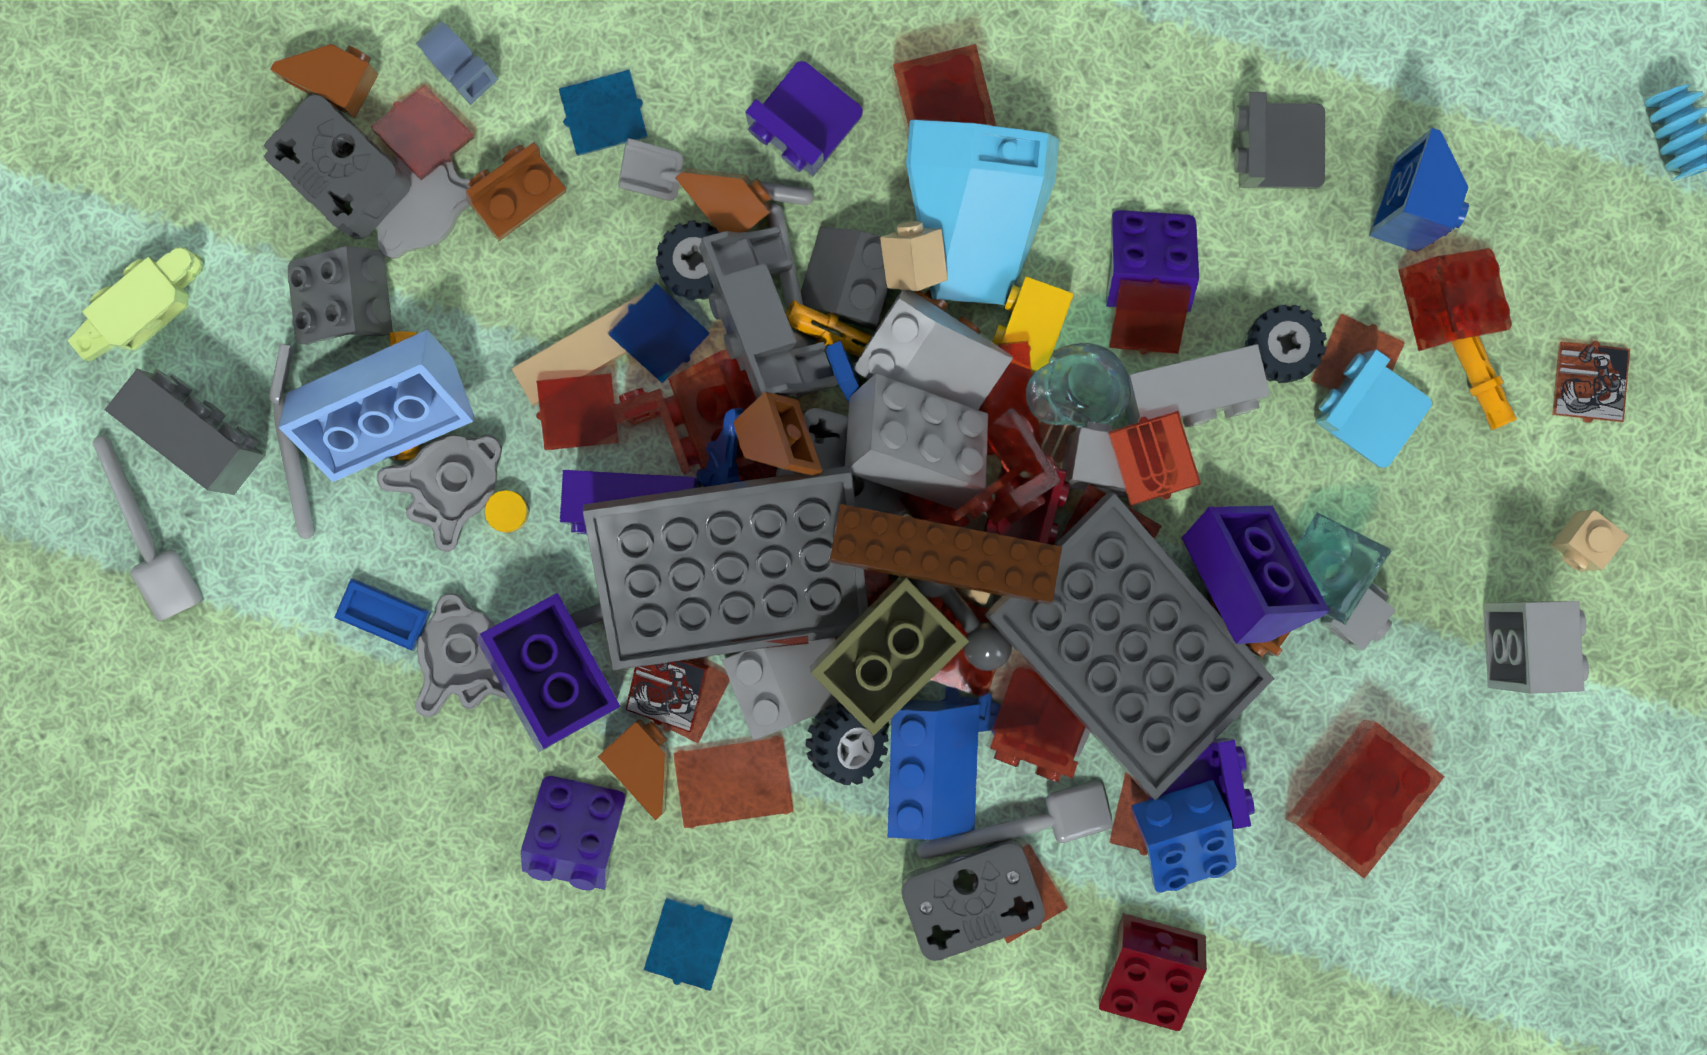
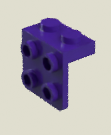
M799 61L763 104L755 99L745 111L749 125L748 131L757 140L766 146L772 143L783 152L781 157L788 165L798 172L804 169L814 177L862 118L863 109L805 61Z
M1127 210L1114 211L1111 218L1112 268L1106 291V307L1191 312L1200 279L1195 217L1188 214Z
M1224 737L1215 739L1160 795L1163 796L1214 780L1232 819L1233 829L1250 827L1249 815L1255 813L1251 791L1244 789L1241 772L1246 771L1244 751L1241 746H1236L1234 739Z
M546 776L542 780L521 847L522 872H526L532 878L540 881H550L552 879L567 881L573 887L581 890L590 891L594 888L605 890L609 877L610 855L625 805L624 793L556 776Z

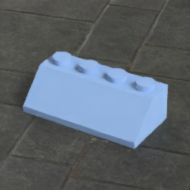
M425 330L288 392L278 428L334 482L473 422L474 414L454 359L429 330Z

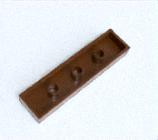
M840 504L829 563L1049 605L1053 602L1062 547Z

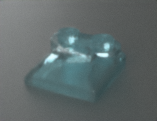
M1318 512L1295 546L1330 610L1326 616L1344 625L1348 622L1391 553L1388 547Z

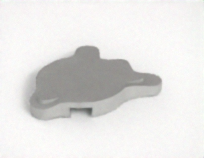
M401 135L395 141V163L410 178V190L377 226V247L384 256L391 259L400 258L405 253L416 251L419 248L431 245L437 246L454 229L457 219L462 212L471 207L466 197V191L470 188L468 183L471 179L459 178L452 161L447 157H439L431 166H426L423 161L420 144L411 135Z
M487 434L475 438L459 435L442 436L433 439L422 447L411 461L401 465L380 468L377 473V483L380 488L386 491L408 492L412 494L413 501L406 508L407 518L413 522L430 526L433 530V538L437 548L444 552H450L458 545L460 530L464 523L470 517L479 513L495 492L496 465L502 452L501 445L495 437Z
M454 593L443 595L438 600L436 611L423 634L419 636L417 644L418 663L423 672L424 682L415 708L420 715L425 717H431L439 713L452 694L458 695L462 706L467 709L477 707L490 694L508 699L476 641L480 633L495 626L494 622L486 615L470 607L461 595Z

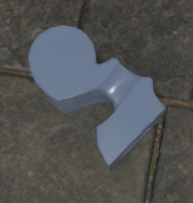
M439 21L427 34L416 42V45L470 105L498 80L487 63L477 55L475 56L466 44L442 21Z

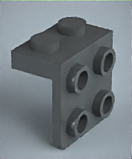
M1249 92L1243 101L1236 106L1234 114L1235 131H1239V147L1235 149L1234 172L1239 173V188H1320L1325 182V108L1321 104L1267 103V92Z
M344 246L289 263L287 269L294 334L298 344L309 345L349 334L386 336L393 332L385 257L381 250Z

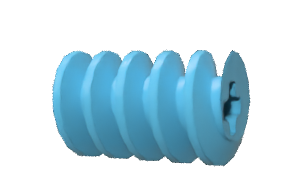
M1690 84L1675 87L1645 100L1646 107L1660 108L1650 116L1651 123L1665 124L1655 133L1656 139L1670 140L1660 149L1661 155L1676 156L1665 165L1666 171L1681 172L1671 181L1707 171V140H1704L1703 137L1707 133V123L1698 122V119L1707 113V107L1693 106V103L1704 94L1703 91H1688Z

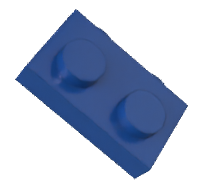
M1214 780L1159 796L1156 800L1150 799L1131 805L1133 817L1147 848L1152 883L1156 892L1177 891L1188 884L1200 880L1221 877L1236 867L1232 819Z

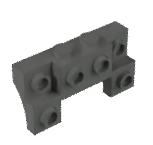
M779 226L753 232L725 231L703 237L699 246L714 286L712 293L709 295L712 314L716 320H722L726 330L724 343L727 353L731 359H737L741 371L746 370L756 399L764 392L785 397L795 394L796 398L834 387L838 383L824 352L826 348L824 342L793 349L796 339L771 277L790 271L793 266L792 259H788L779 237L781 232Z

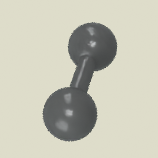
M908 578L926 597H940L967 632L965 637L969 642L963 647V650L970 664L978 669L990 671L1000 668L1008 661L1012 652V645L991 622H980L953 586Z

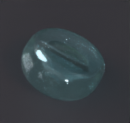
M1092 343L1070 344L1054 350L1050 356L1049 363L1032 375L1026 388L1027 403L1032 414L1038 420L1047 424H1069L1083 428L1087 427L1088 422L1109 425L1119 419L1129 405L1131 397L1129 375L1122 361L1107 348Z

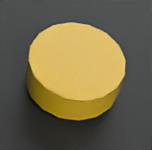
M503 490L496 492L489 498L484 512L486 520L492 528L500 532L511 533L518 531L525 525L529 516V507L524 497L517 492Z

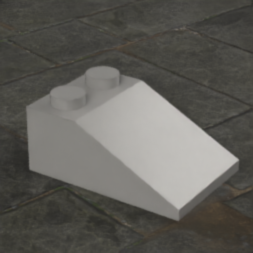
M902 290L859 355L853 370L868 380L877 373L978 410L1012 361L1013 356L915 292Z
M838 637L747 650L722 660L753 740L822 713L830 705L837 706L839 701L810 673V665Z

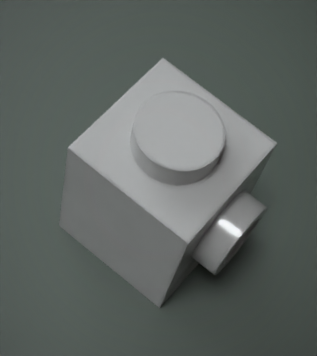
M1368 582L1366 585L1363 583H1352L1325 616L1321 624L1353 649L1365 650L1372 640L1377 642L1388 632L1392 625V621L1389 618L1396 609L1386 602L1389 598L1388 594L1371 582Z

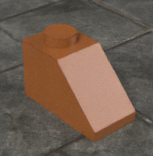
M332 44L275 61L270 68L282 81L311 96H322L340 111L353 118H356L379 75L369 64L371 58L349 45L345 51Z
M686 168L675 177L720 233L725 231L747 232L773 209L768 202L772 199V195L757 178L751 181L744 174Z
M764 392L733 421L744 458L808 475H818L823 472L798 400Z
M639 719L597 757L656 821L666 811L669 750L663 743L668 739L655 723L649 721L645 725Z

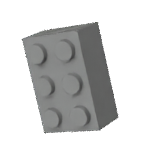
M1258 344L1130 374L1119 383L1129 428L1138 426L1140 431L1151 432L1149 425L1141 424L1174 414L1177 415L1178 421H1183L1184 428L1210 422L1209 420L1216 419V413L1224 411L1226 418L1247 414L1251 410L1260 408L1258 401L1270 396ZM1161 420L1151 422L1154 434L1165 433Z
M876 373L850 396L845 466H850L852 475L958 510L986 489L988 414Z
M1579 601L1483 603L1488 688L1529 694L1585 691L1584 681L1589 676V664L1587 657L1582 654L1581 636H1584L1586 632V617L1583 610L1580 609Z

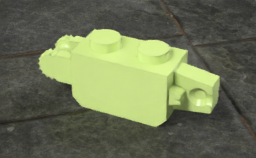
M175 247L174 250H171V253H166L158 261L147 257L131 263L124 270L123 278L112 287H104L90 299L91 304L82 311L87 317L86 321L68 340L72 348L75 349L83 360L89 362L114 347L137 350L188 307L189 295L184 288L196 278V275H200L199 273L202 271V267H204L201 257L186 248Z

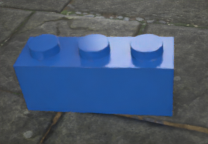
M1431 128L1396 157L1369 236L1417 253L1426 246L1434 244L1439 238L1446 236L1455 227L1459 228L1462 225L1469 209V203L1464 202L1469 187L1441 130Z
M909 700L891 718L887 838L932 840L975 830L979 703Z

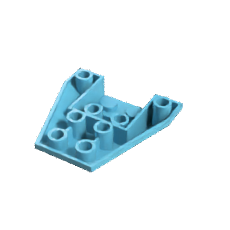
M910 120L906 167L916 219L923 222V228L942 230L948 275L947 281L930 286L932 299L1006 305L1012 286L1017 285L1056 182L1059 138L1049 133L975 123Z

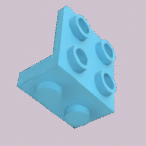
M1376 349L1365 352L1363 355L1358 353L1351 360L1343 373L1347 377L1338 390L1333 388L1321 402L1319 410L1322 412L1315 423L1377 467L1384 468L1388 467L1431 408L1432 401L1423 392L1387 368L1386 365L1391 359Z

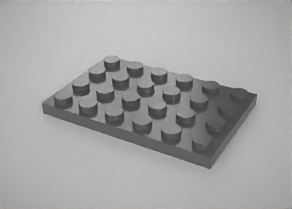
M850 466L824 469L818 475L796 473L583 504L584 521L612 669L620 670L839 637L868 609L864 569L829 563L840 504L855 507Z
M1108 492L1055 544V546L1062 547L1053 602L1051 604L1002 596L984 615L1148 797L1156 800L1274 678L1245 644H1235L1223 618L1117 495Z

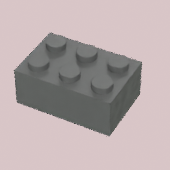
M137 368L104 410L206 490L235 495L265 457V454L256 448L259 440L239 426L235 429L231 425L222 422L226 415L210 402L204 400L202 403L193 396H189L193 389L175 375L167 376L158 369L154 373H150Z

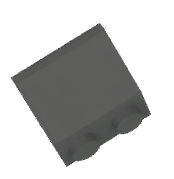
M820 226L801 288L803 305L825 315L828 313L836 314L840 321L876 331L890 289L887 288L880 241L881 236L861 230Z

